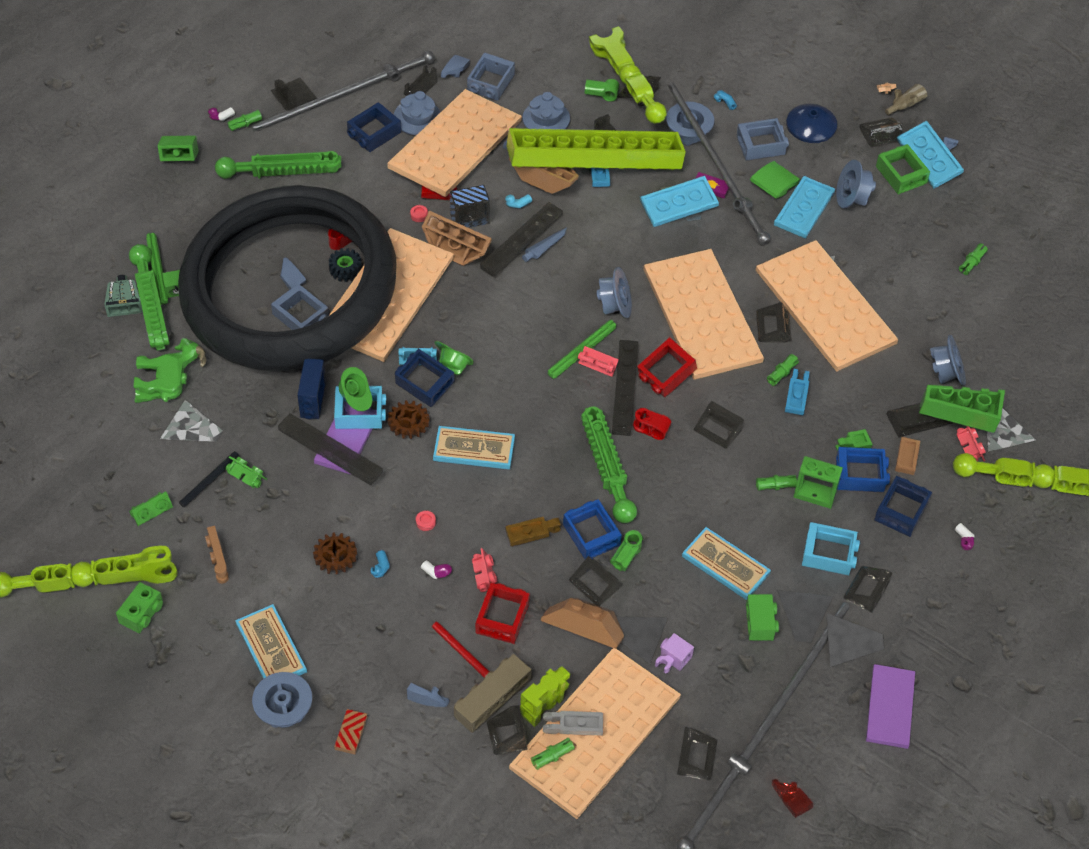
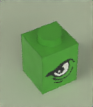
M180 270L162 273L168 298L179 296L178 279Z

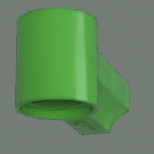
M608 79L605 82L586 80L585 94L602 96L604 100L612 102L617 98L620 85L615 79Z
M631 530L625 534L624 541L610 561L614 568L626 571L635 555L641 551V533ZM634 541L637 544H630L629 542Z

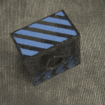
M485 185L450 191V216L452 221L467 228L490 224V199Z

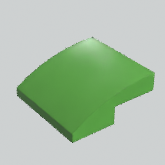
M772 161L758 170L750 178V181L777 199L786 195L789 188L798 185L800 179L775 161Z

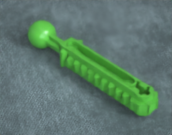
M334 151L276 155L256 154V156H251L252 162H235L230 157H222L216 161L215 171L218 176L224 179L233 177L236 172L253 171V177L260 179L261 176L335 173L342 165L341 156Z
M137 244L129 250V259L138 269V273H135L150 347H156L157 351L165 349L164 345H169L154 273L153 270L149 271L148 267L152 253L148 246Z
M597 407L586 408L581 415L582 426H584V432H587L586 437L589 438L588 443L591 444L590 449L593 450L592 455L595 457V463H597V469H599V475H601V481H603V489H607L609 494L614 496L616 503L612 509L613 516L620 523H630L637 515V507L633 501L626 498L623 486L627 482V474L622 470L620 458L617 457L618 452L615 451L616 446L613 445V439H611L605 415Z

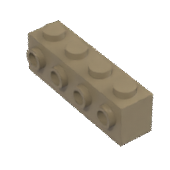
M515 654L503 659L494 672L490 671L482 683L473 686L464 699L460 698L455 703L454 717L473 733L531 680L532 669Z

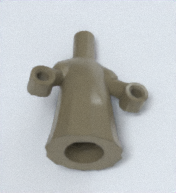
M915 84L903 94L900 89L894 90L895 99L893 100V105L887 108L885 113L889 116L897 110L906 109L926 99V89L920 84Z

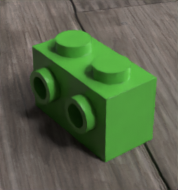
M162 136L157 145L160 161H195L199 151L196 136Z
M139 582L116 612L119 624L140 634L143 628L150 624L155 612L161 609L163 605L161 593Z
M748 594L746 614L749 640H774L775 633L779 631V623L774 617L777 614V603L773 602L772 594Z

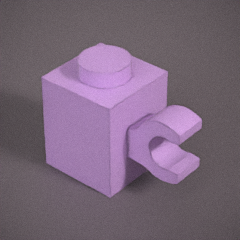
M674 633L670 638H665L660 646L661 655L656 659L655 667H658L661 663L666 664L664 668L665 674L670 671L671 666L681 671L692 658L694 647Z

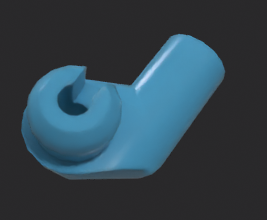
M719 90L714 94L715 100L720 102L723 99L730 110H734L737 107L732 96L726 92Z
M384 550L376 553L378 564L374 565L375 568L371 567L370 570L375 578L383 577L390 567Z

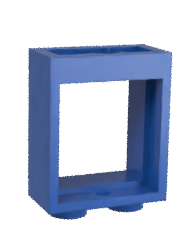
M838 447L836 466L843 467L837 490L884 492L886 485L890 483V473L886 471L889 466V458L885 456V449ZM847 462L877 464L878 478L848 477Z
M599 499L593 502L589 501L577 509H570L563 515V526L585 561L621 545L622 535ZM596 515L607 534L585 543L574 525Z

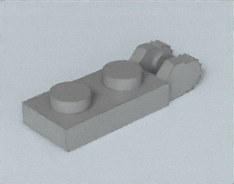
M560 711L545 712L543 714L545 721H560V724L543 725V732L546 734L603 735L602 712Z

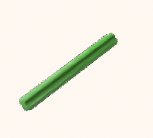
M148 233L146 240L148 248L152 253L151 267L155 277L160 304L166 305L168 303V296L163 280V269L157 237L155 233Z
M612 320L607 321L548 369V375L552 379L559 376L578 360V355L580 352H583L584 346L593 348L616 329V323Z

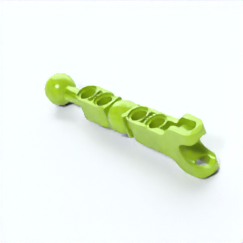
M619 26L612 28V35L605 38L599 37L596 34L589 36L590 47L595 56L606 58L621 81L626 84L637 104L643 102L646 107L645 116L647 120L654 124L661 123L666 118L667 110L662 103L655 102L652 99L654 94L650 84L644 75L641 74L640 69L635 66L631 56L625 49L626 44L623 39L624 32Z
M968 453L957 455L953 461L954 472L961 477H970L975 472L994 474L996 481L1002 484L1032 487L1034 484L1041 489L1051 486V490L1055 489L1059 492L1089 496V469L1067 466H1054L1052 468L1046 464L1035 467L1033 462L1030 463L1025 460L1000 458L996 460L995 464L977 462L976 458Z
M152 546L145 548L139 554L102 558L97 561L92 560L91 564L81 561L73 567L71 563L68 565L39 566L32 570L31 575L11 577L6 572H0V597L8 596L13 589L33 586L39 592L66 590L70 587L75 588V585L86 587L93 582L95 585H98V583L107 585L144 580L159 584L175 580L178 572L175 564L171 562L172 554L167 546ZM159 554H165L163 558H157ZM164 570H171L169 574L161 573Z

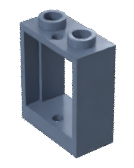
M484 53L467 78V90L498 101L515 75V62ZM485 70L503 76L497 86L479 81Z
M778 118L738 124L736 137L745 160L785 155L789 142L788 138L784 136V129L780 125ZM773 134L776 143L753 146L750 137Z
M299 283L271 304L272 314L291 330L309 326L329 316V308ZM303 299L317 312L303 323H300L287 311Z

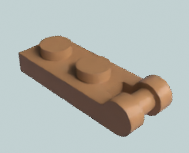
M214 525L207 527L208 535L205 536L207 547H212L213 552L209 553L212 564L216 563L214 570L217 582L224 584L228 581L229 576Z

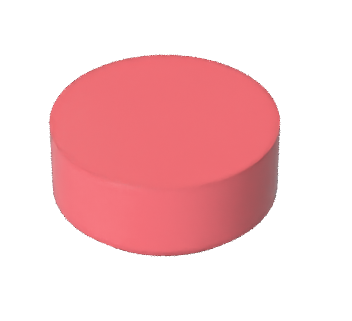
M423 205L412 207L410 210L411 219L415 222L425 221L428 209Z
M421 511L416 516V525L422 531L432 530L436 525V517L430 511Z

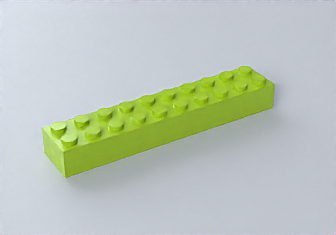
M509 128L506 145L512 166L536 168L584 167L674 170L682 169L686 153L678 132Z

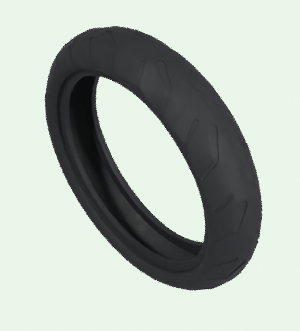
M291 185L266 189L231 203L213 216L195 235L186 250L179 271L178 289L182 313L196 337L212 352L232 363L264 371L302 369L305 359H319L326 362L341 355L363 340L378 324L394 293L397 266L396 254L390 236L379 219L365 206L349 196L334 190L314 186ZM289 224H313L338 231L352 240L365 257L361 280L351 297L334 313L306 327L278 332L253 330L227 319L212 303L211 295L214 278L226 257L242 242L274 227Z

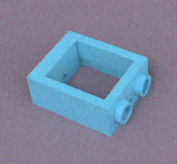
M336 386L335 428H382V421H386V409H382V405H386V394H382V386H369L372 401H377V415H344V402L347 401L342 397L338 386Z
M810 522L802 566L849 575L851 568L855 569L857 562L854 551L858 552L860 540H856L858 532ZM815 539L849 545L847 560L842 561L814 555Z

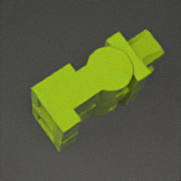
M562 666L555 672L550 668L546 675L541 678L538 685L533 683L521 694L519 714L536 727L541 722V714L545 710L554 708L556 702L560 704L564 700V692L569 688L567 680L570 678V673Z

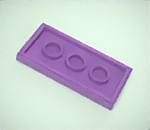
M344 402V415H377V410L369 408L366 411H357L347 402ZM334 419L314 458V464L351 474L373 428L336 429Z
M873 665L866 742L908 749L915 671Z

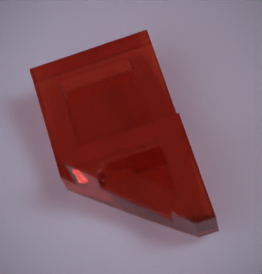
M777 779L772 780V786L795 818L813 808V802L801 788H797V782L787 784L780 783Z

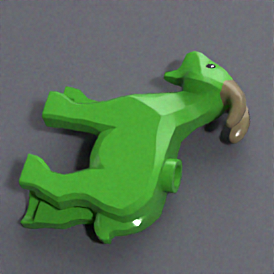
M183 338L180 344L175 346V350L182 352L165 354L152 359L146 356H137V369L156 370V379L145 382L138 377H134V389H136L135 403L151 401L156 398H162L163 401L168 402L169 399L177 398L182 393L183 384L187 383V374L184 373V368L196 358H200L201 367L206 364L207 359L204 349L197 343Z

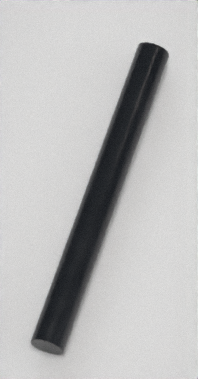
M234 451L229 456H231L234 459H237V457H239V454ZM228 456L182 498L179 504L182 507L187 506L225 471L226 466L229 463L231 464L233 460Z

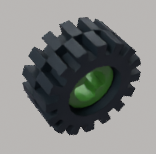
M343 248L340 249V252L338 250L334 251L335 254L332 253L329 257L331 276L335 280L338 278L340 282L342 279H344V282H348L347 279L353 281V277H356L362 269L361 256H359L358 252L355 253L353 249L350 252L349 248H346V251H343Z

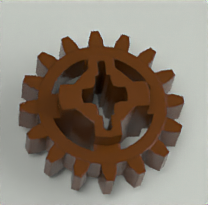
M405 400V404L402 405L398 402V407L393 406L392 412L388 413L390 431H395V436L402 434V439L406 436L412 439L413 435L420 437L419 432L425 433V427H429V414H427V408L422 409L421 403L415 405V401H412L409 404Z
M333 532L332 537L326 534L325 540L318 539L319 545H314L315 551L313 556L315 564L320 565L321 571L326 568L327 574H330L332 570L335 571V574H338L339 570L345 573L346 567L352 568V562H356L357 548L355 547V542H351L350 536L344 538L343 533L336 536L335 532Z

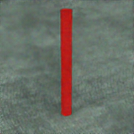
M435 622L432 628L485 678L490 671L439 622Z

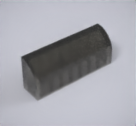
M921 402L889 410L886 413L898 438L950 425L955 422L920 414Z

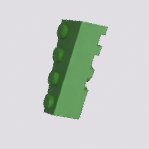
M927 385L921 400L919 413L995 433L1001 420L1005 390L992 392L989 389L983 388L977 391L970 390L968 387L953 389L952 386Z

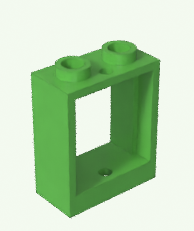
M908 144L878 155L876 168L897 194L927 184L930 171ZM904 158L915 172L900 176L890 163Z
M804 456L793 498L831 509L843 467ZM805 475L833 483L832 488L805 480Z

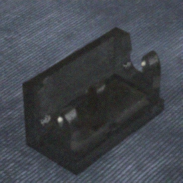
M425 65L423 73L411 85L409 82L405 85L404 95L408 96L418 91L426 94L437 83V69L432 67L429 72L428 66Z

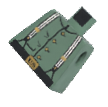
M118 275L116 281L109 282L107 285L105 309L108 317L143 313L135 281L132 279L128 280L126 275Z

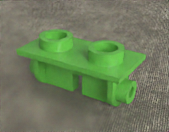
M229 456L233 462L226 466L228 474L239 480L245 474L242 481L252 488L260 487L261 478L267 480L262 475L263 471L253 465L251 469L246 466L248 462L242 458L237 457V459Z
M165 491L163 493L159 492L158 495L145 503L143 502L136 507H131L132 510L129 513L135 519L137 526L171 509L173 506Z

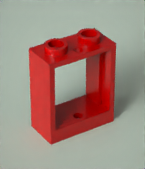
M669 337L637 366L638 377L644 383L648 382L656 394H661L665 398L697 369L696 360ZM667 353H670L683 366L662 383L648 370Z
M490 583L475 623L476 634L515 644L529 606L530 593L522 589L509 588L504 584ZM493 596L520 603L513 626L485 618Z

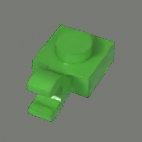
M866 429L848 432L847 438H839L837 440L838 445H835L838 451V447L871 448L873 444Z

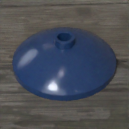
M803 104L789 112L786 126L795 138L808 143H820L829 140L835 134L837 119L830 110L821 105Z

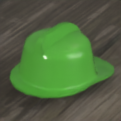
M439 341L434 342L441 350L439 362L452 370L455 375H460L467 365L474 363L469 356L453 350Z
M357 367L347 368L342 373L338 385L339 392L353 409L366 411L372 405V394L366 375Z

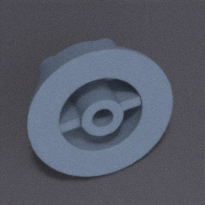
M418 91L403 98L401 104L396 108L394 115L401 120V131L410 135H417L441 112L432 98L425 95L424 92Z
M545 92L543 95H539L530 101V105L523 113V123L527 129H566L570 123V114L558 97L550 92Z
M686 102L706 136L714 125L712 112L700 103ZM679 104L671 107L666 116L668 127L672 132L679 133L683 145L689 146L692 143L699 142V137Z
M858 160L849 161L840 174L836 197L837 203L841 208H848L853 203L865 206L870 193L876 187L872 173L869 170H862V165Z
M616 267L613 277L599 278L600 289L597 290L598 300H602V308L605 315L620 310L624 318H629L632 303L628 281L623 270L620 267Z
M948 335L947 345L930 348L932 358L935 359L933 369L935 373H938L941 384L957 378L961 385L964 386L966 385V377L962 359L953 336Z
M290 672L274 673L265 677L256 686L252 697L253 708L256 715L272 727H289L302 721L303 717L308 713L312 704V691L309 684L297 674Z

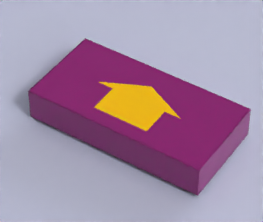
M698 172L696 178L705 176L715 196L726 197L729 187L724 180Z

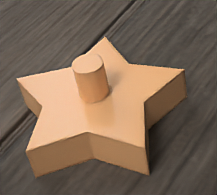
M888 82L877 85L879 92L885 91V94L896 88V84Z

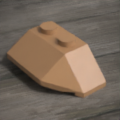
M513 166L522 181L552 194L570 187L579 177L572 168L568 167L536 168Z
M431 211L428 212L422 225L428 244L453 253L454 258L452 261L463 266L484 256L492 240L490 237Z
M569 598L553 605L541 617L542 622L615 649L624 639L623 631L614 611L579 598Z

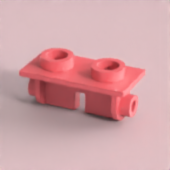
M584 346L583 352H580L578 355V359H580L579 364L613 377L619 359Z
M967 426L965 429L959 428L956 436L961 445L969 444V446L963 448L964 452L973 455L977 461L978 458L982 457L984 462L983 454L986 451L982 443H977L976 441L978 434L975 428H970V426Z
M481 548V554L473 555L472 563L476 574L482 572L475 575L477 588L480 592H486L490 583L496 584L498 580L492 569L494 561L491 554H487Z

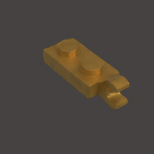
M543 516L505 526L510 545L515 546L549 537V532L557 533L561 531V523L559 518L545 521Z

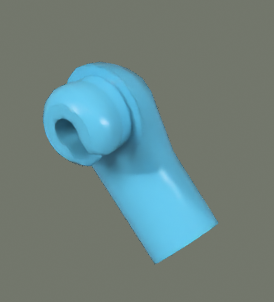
M529 194L520 199H515L514 195H507L505 198L506 205L513 208H522L532 202Z

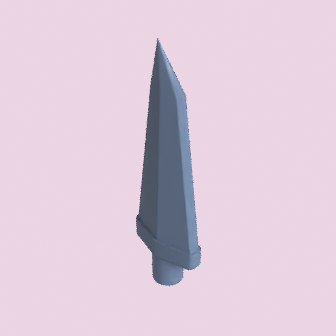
M567 228L525 249L526 254L522 256V259L527 262L531 258H539L565 235Z

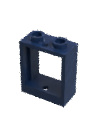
M379 102L347 121V134L349 137L355 139L368 152L375 150L401 133V120ZM374 119H377L385 126L370 136L361 129Z
M418 348L415 353H411L408 356L406 363L403 366H399L395 371V383L429 407H432L454 383V372ZM419 364L440 377L427 392L406 379Z
M304 360L297 395L300 418L320 419L326 386L324 360Z
M896 476L877 509L874 521L911 537L929 503L932 492L925 487L909 482L905 478ZM895 492L921 503L913 519L887 507Z

